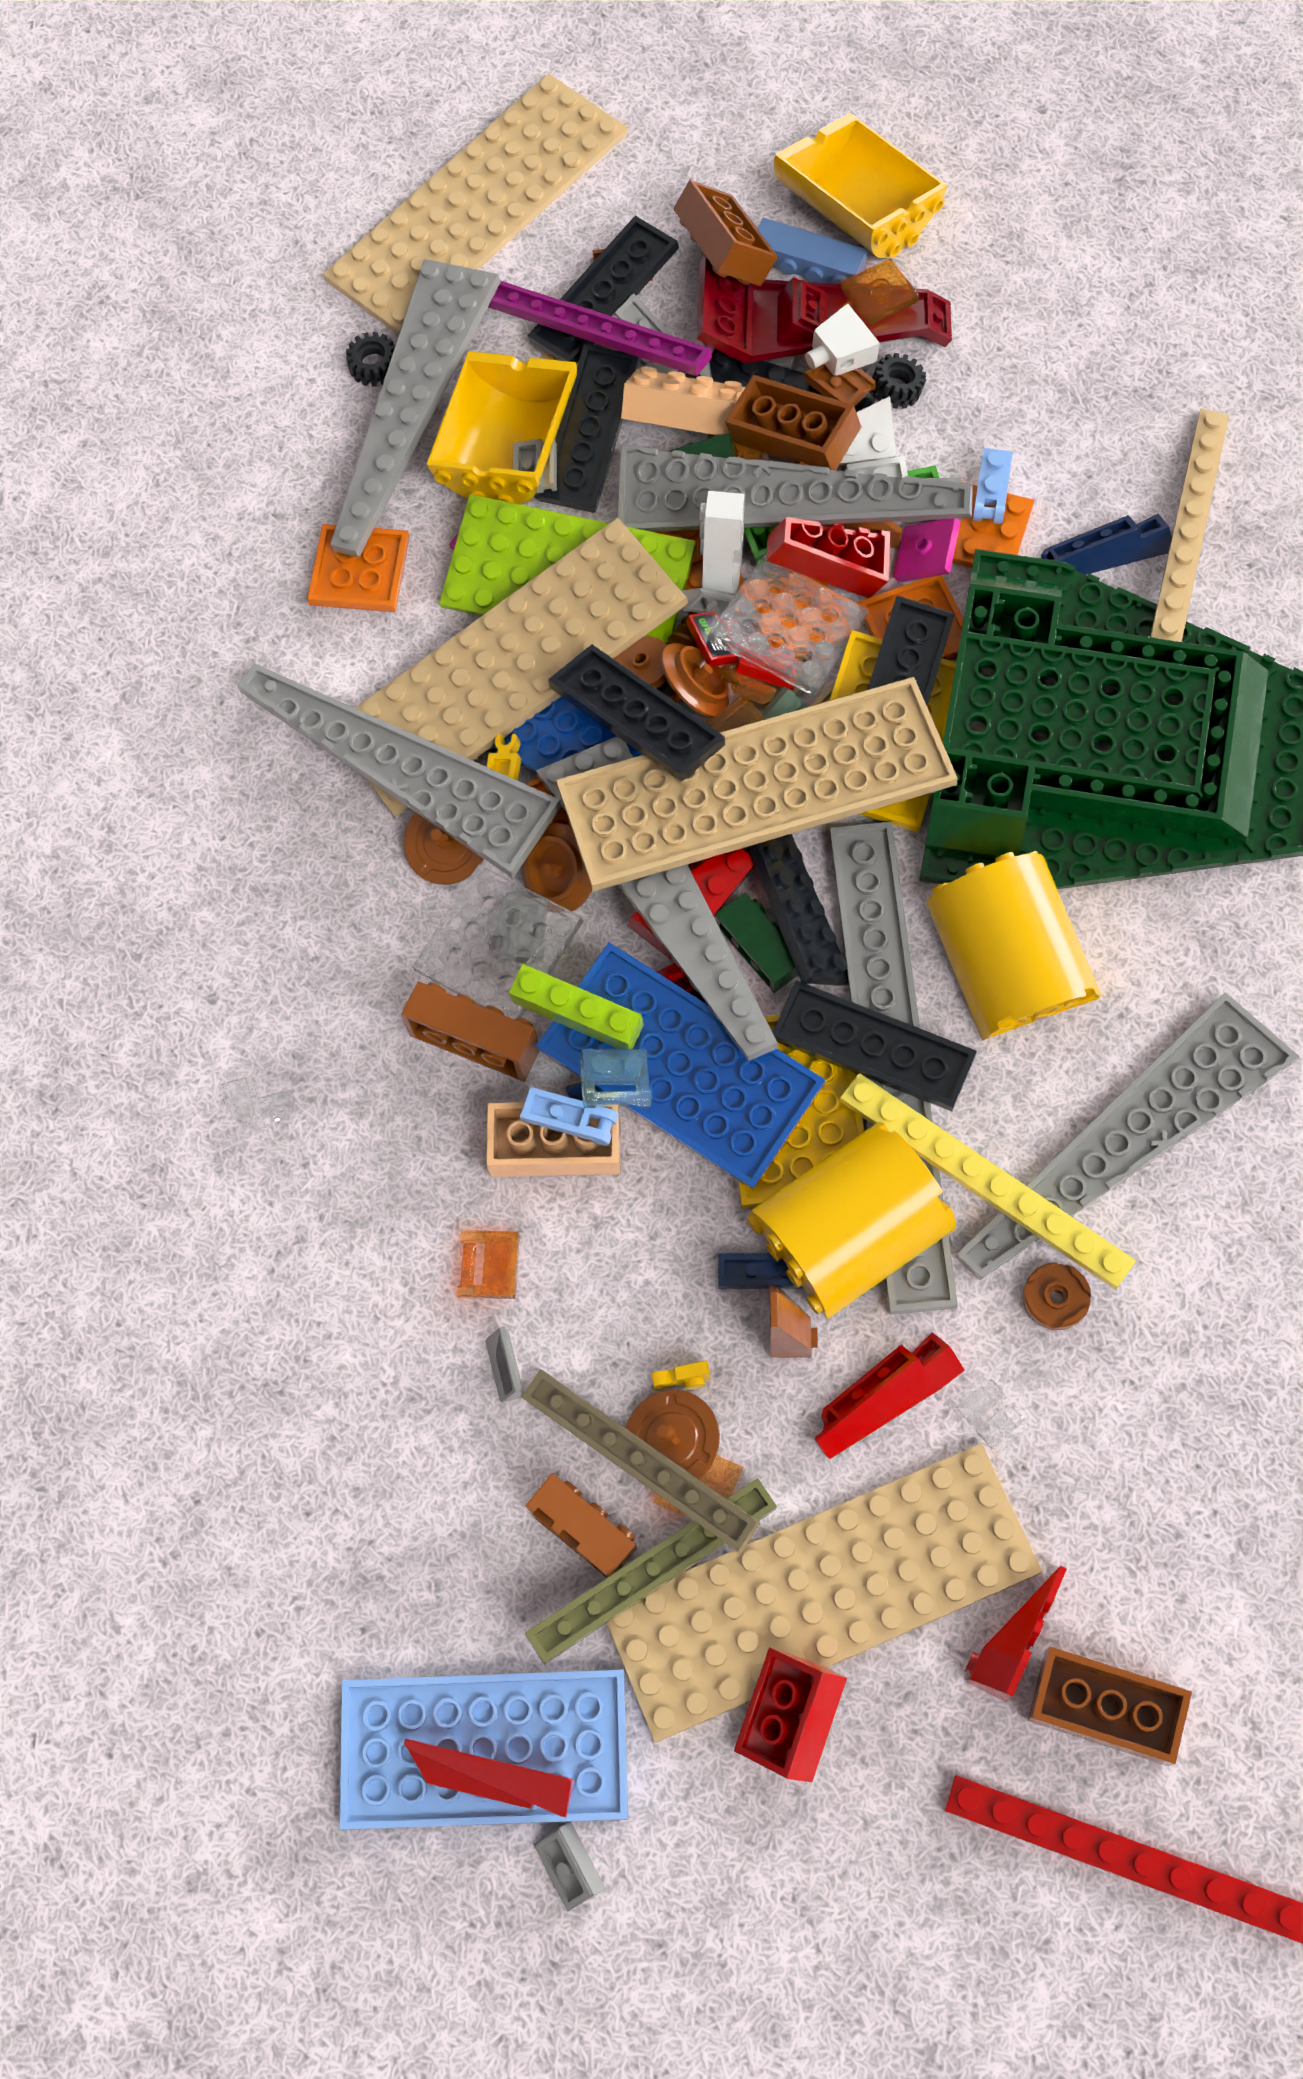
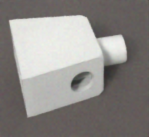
M847 304L815 329L812 343L813 350L805 354V359L811 369L825 364L833 375L838 376L876 362L880 343L850 305Z

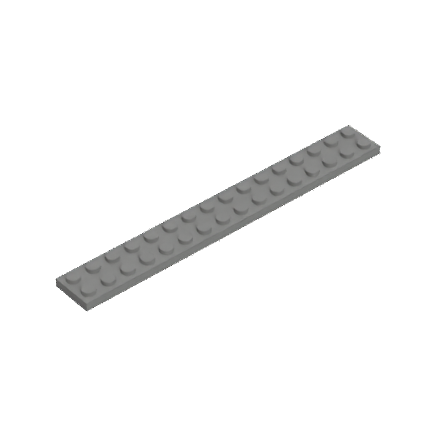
M892 822L831 827L830 840L845 960L847 963L850 1000L920 1028ZM871 1080L933 1122L929 1102ZM866 1120V1127L869 1129L873 1124ZM921 1158L942 1189L939 1169ZM942 1192L940 1195H938V1197L941 1201L944 1202ZM948 1234L885 1278L890 1315L957 1309L958 1307Z

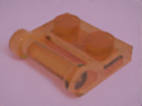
M461 1231L460 1243L463 1244L461 1283L457 1286V1298L516 1299L520 1242L518 1231ZM485 1244L482 1285H474L476 1245Z

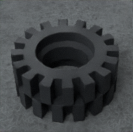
M368 332L363 333V339L359 335L356 336V343L351 341L348 344L349 349H346V360L351 376L358 383L362 381L364 386L371 382L372 387L377 386V381H380L383 385L395 349L393 340L391 338L387 339V335L383 333L379 337L378 332H373V336L370 337ZM371 354H379L383 357L382 360L375 364L362 363L363 359Z
M894 353L893 358L890 354H887L885 358L882 357L879 360L872 379L876 381L875 389L872 393H877L876 399L878 401L890 396L893 408L897 409L899 404H901L902 409H905L908 404L913 406L918 401L926 383V372H922L923 366L921 364L916 366V359L913 358L909 361L907 360L909 355L906 354L903 355V358H900L899 353ZM891 378L900 379V380H902L905 384L897 383V382H895L894 380H892Z

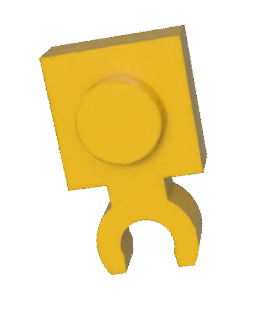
M497 734L495 746L498 752L489 753L487 767L518 781L522 760L517 753L521 745L520 740L516 734H512L511 742L504 745L505 739L501 734Z
M707 1360L677 1366L673 1370L651 1373L655 1391L677 1385L678 1387L685 1385L686 1390H693L704 1387L705 1381L711 1380Z

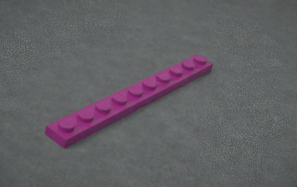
M504 281L500 282L488 305V308L694 376H698L712 358L711 348Z

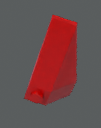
M1060 1566L981 1649L979 1654L972 1652L964 1670L970 1674L967 1683L1004 1702L1013 1697L1032 1654L1029 1649L1031 1646L1033 1647L1037 1637L1040 1635L1044 1625V1615L1049 1612L1067 1568Z

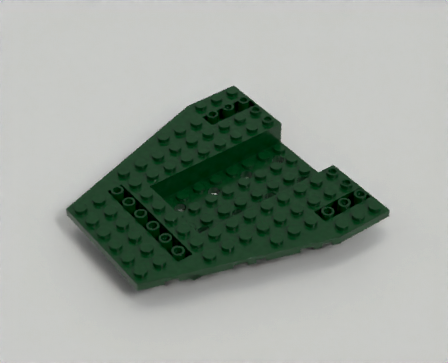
M979 549L975 550L943 738L944 748L958 780L956 786L934 792L919 881L938 884L950 883L966 875L965 870L970 866L978 863H983L984 866L995 863V859L1010 852H1013L1014 856L1025 855L1034 851L1043 855L1057 889L1303 856L1302 670L1295 667L1292 670L1274 662L1276 658L1265 653L1261 656L1250 651L1251 647L1208 627L1202 629L1187 621L1182 642L1152 638L1150 634L1157 604L1121 587L1115 589L1099 581V577L1090 573L1088 576L1075 570V566L1066 562ZM988 666L994 670L995 674L985 677L978 672V669ZM1052 676L1057 683L1053 686H1045L1041 683L1040 678ZM1106 685L1115 686L1119 693L1109 696L1103 692L1102 687ZM1170 694L1176 695L1181 700V703L1179 705H1170L1165 701L1164 697ZM973 721H980L985 725L986 729L982 732H974L970 729L969 724ZM1034 731H1043L1047 734L1048 739L1038 742L1032 738L1031 734ZM1098 740L1106 741L1111 749L1105 752L1099 751L1095 748L1094 743ZM1167 750L1172 753L1173 760L1162 761L1158 758L1157 752Z

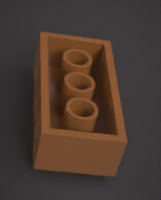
M689 179L673 208L680 218V224L690 232V238L699 245L702 250L701 254L713 265L712 269L716 274L724 278L727 276L734 277L745 285L752 283L761 286L778 258L776 253L733 195Z
M756 375L752 376L725 420L732 440L736 444L798 464L801 461L810 466L828 467L829 470L837 469L862 427L855 407L852 404Z
M418 981L401 1013L411 1037L523 1082L526 1081L540 1052L536 1048L539 1042L536 1030L530 1021L521 1017H516L515 1019L507 1017L500 1009L494 1006L487 1005L485 1008L477 1005L473 999L466 995L457 994V996L449 994L436 983L429 982L427 985Z
M1049 1647L1044 1653L1027 1721L1165 1766H1171L1176 1764L1192 1691Z

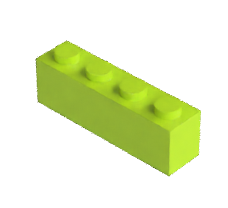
M522 964L509 991L514 1004L629 1054L644 1026L641 1014L525 964Z

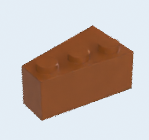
M551 1473L525 1505L533 1518L608 1578L620 1570L637 1550V1546L633 1542L635 1535L620 1523L615 1527L606 1519L609 1514L595 1502L588 1504L580 1497L582 1492L567 1480L563 1482L555 1474Z

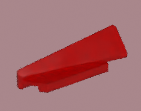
M933 1332L912 1353L901 1344L823 1408L821 1419L824 1427L822 1432L815 1436L814 1440L823 1453L831 1459L942 1389L963 1373L965 1369L951 1347Z
M405 1739L404 1741L405 1747L410 1752L427 1784L532 1810L533 1806L536 1805L558 1816L567 1818L575 1780L414 1740Z

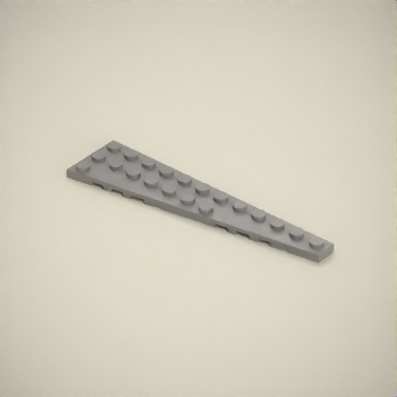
M424 259L330 544L334 552L360 557L501 282L498 274Z
M624 444L621 446L617 518L626 527L650 532L700 530L701 503H707L708 491L745 494L744 528L778 526L786 517L817 521L820 524L972 517L973 488L970 483L935 479L922 480L908 476L898 478L889 477L887 474L881 473L871 475L858 473L854 470L836 471L829 470L828 467L757 459L745 460L744 458L730 456L728 458H721L704 453L694 455L686 454L684 451H659L657 448Z
M255 663L237 685L240 692L512 879L561 808L560 800Z
M616 736L538 769L536 772L549 793L560 800L561 807L565 811L556 780L633 757L625 741ZM688 865L618 884L660 943L671 954L677 966L683 970L690 984L708 1004V1008L713 1015L722 1023L723 1028L747 1061L777 1049L778 1043Z
M1225 992L1051 1161L1027 1187L1073 1217L1295 1063L1300 1056ZM999 1212L957 1253L956 1258L979 1280H982L1040 1238L1002 1212Z

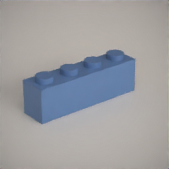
M762 218L757 228L778 256L773 268L780 269L785 274H796L817 283L858 285L866 269L867 249L767 218Z

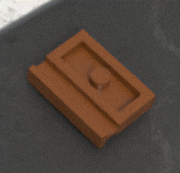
M825 364L815 369L810 368L805 372L804 377L808 384L825 397L854 406L863 400L870 390L873 391L876 384L875 380L859 368L836 376L830 372Z

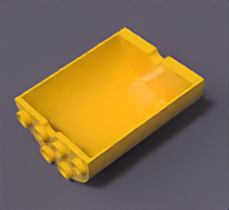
M851 113L818 130L814 139L811 140L809 137H805L776 153L774 157L775 176L784 186L878 258H894L905 246L912 247L918 241L920 233L933 215L940 211L945 202L943 196L947 188L946 184Z
M468 351L427 461V466L434 475L435 481L465 498H469V494L520 505L530 501L537 491L577 376L576 362L529 358L528 362H521L511 355ZM536 439L545 441L534 472L513 470V443Z
M1037 851L1020 856H1014L1013 852L999 856L995 859L996 862L984 866L983 863H978L970 866L965 870L966 875L950 883H943L934 887L931 890L932 895L926 901L982 1040L1031 1024L1041 1018L1056 1015L1102 997L1044 856L1038 854Z
M882 1122L876 1123L748 1212L749 1217L746 1218L752 1230L757 1235L762 1233L769 1243L766 1244V1247L776 1261L783 1259L789 1268L786 1271L787 1276L795 1287L802 1286L809 1295L806 1300L811 1309L817 1315L822 1313L827 1320L956 1229L953 1211L950 1206L939 1199L938 1195L943 1191L927 1166L895 1130L889 1133L886 1125Z

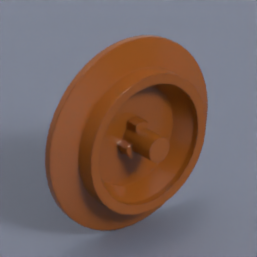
M678 643L667 645L661 653V665L669 684L674 690L670 695L671 699L676 703L683 700L692 709L707 717L718 718L723 716L729 708L728 683L720 667H710L699 648Z
M416 812L411 817L405 831L404 851L409 865L421 878L434 884L450 885L467 879L481 866L484 861L482 857Z
M564 823L549 824L521 866L522 879L525 889L532 899L545 900L549 903L548 912L553 914L570 913L586 902L592 893V888L571 826Z
M665 1390L649 1396L635 1408L625 1427L697 1479L702 1477L711 1467L719 1449L720 1430L714 1412L701 1398L687 1391Z

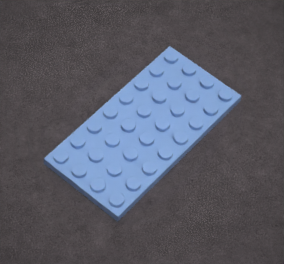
M624 1669L342 1680L340 1830L629 1820ZM405 1739L414 1740L575 1780L567 1818L558 1816L536 1805L533 1806L532 1810L427 1784L410 1752L405 1747L404 1741Z

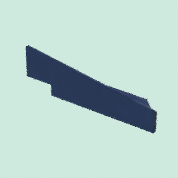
M1159 514L1138 524L1127 515L1046 548L1041 554V559L1066 562L1075 566L1076 571L1087 575L1168 554L1171 542L1170 527Z

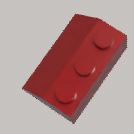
M769 1647L734 1752L786 1779L812 1783L847 1677L819 1664Z

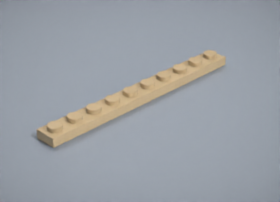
M1200 409L1150 634L1152 638L1182 642L1229 414Z

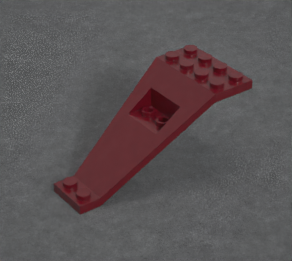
M703 257L700 261L696 339L706 346H711L743 363L806 354L813 350L812 343L815 329L847 304L850 305L879 342L924 336L928 341L946 347L952 341L951 302L928 289L806 282L794 276L790 281L765 279L761 286L752 283L745 285L734 277L727 276L724 278L716 274L712 269L713 265L707 258Z

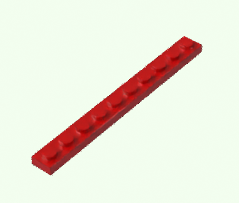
M954 1776L944 1812L1303 1944L1302 1902L960 1776Z

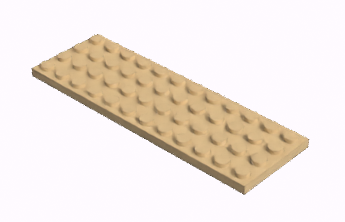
M548 73L323 273L324 280L399 336L424 259L479 270L628 134V127Z
M616 518L358 705L356 709L473 761L493 747L492 744L495 743L497 734H501L505 738L513 732V729L519 728L527 719H531L534 717V714H538L549 706L551 702L560 698L561 695L549 687L548 679L591 644L611 658H615L689 603L687 597L623 522ZM366 779L394 817L409 808Z
M914 677L721 732L725 736L726 745L682 782L644 755L556 780L563 806L592 891L594 892L956 786L958 778Z
M981 1443L747 1544L742 1552L734 1550L687 1570L615 1617L607 1625L653 1740L657 1743L750 1702L769 1647L828 1668L1042 1574L1043 1571Z

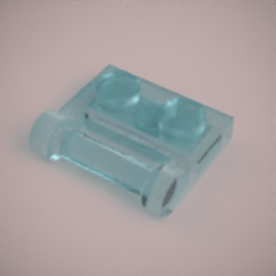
M583 1049L580 1052L584 1108H595L596 1105H638L639 1108H650L652 1096L649 1089L647 1050ZM595 1085H636V1092H596Z

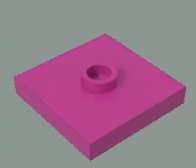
M951 518L904 526L893 577L898 582L950 574L960 527L959 520Z

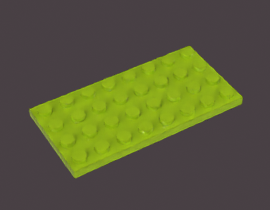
M469 494L439 605L441 608L483 616L610 523ZM627 527L681 591L685 590L697 547L696 541ZM679 611L644 637H655L663 642H667L670 634L674 633Z

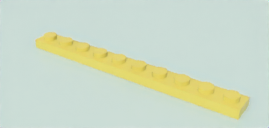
M859 1073L841 1096L840 1102L873 1125L878 1122L884 1123L889 1133L895 1130L918 1156L1114 1290L1119 1287L1135 1264V1259Z

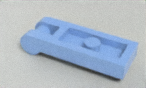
M983 449L973 515L974 521L990 519L994 520L993 523H1003L1013 451ZM984 505L995 506L996 508L984 507Z
M530 1087L520 1118L523 1122L608 1146L612 1137L609 1133L611 1126L616 1124L619 1114L609 1108ZM591 1118L599 1120L597 1128L588 1126Z

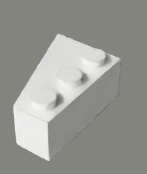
M889 396L857 412L862 427L839 466L896 457Z
M708 491L707 503H701L699 521H701L700 555H703V589L737 594L744 547L745 494Z

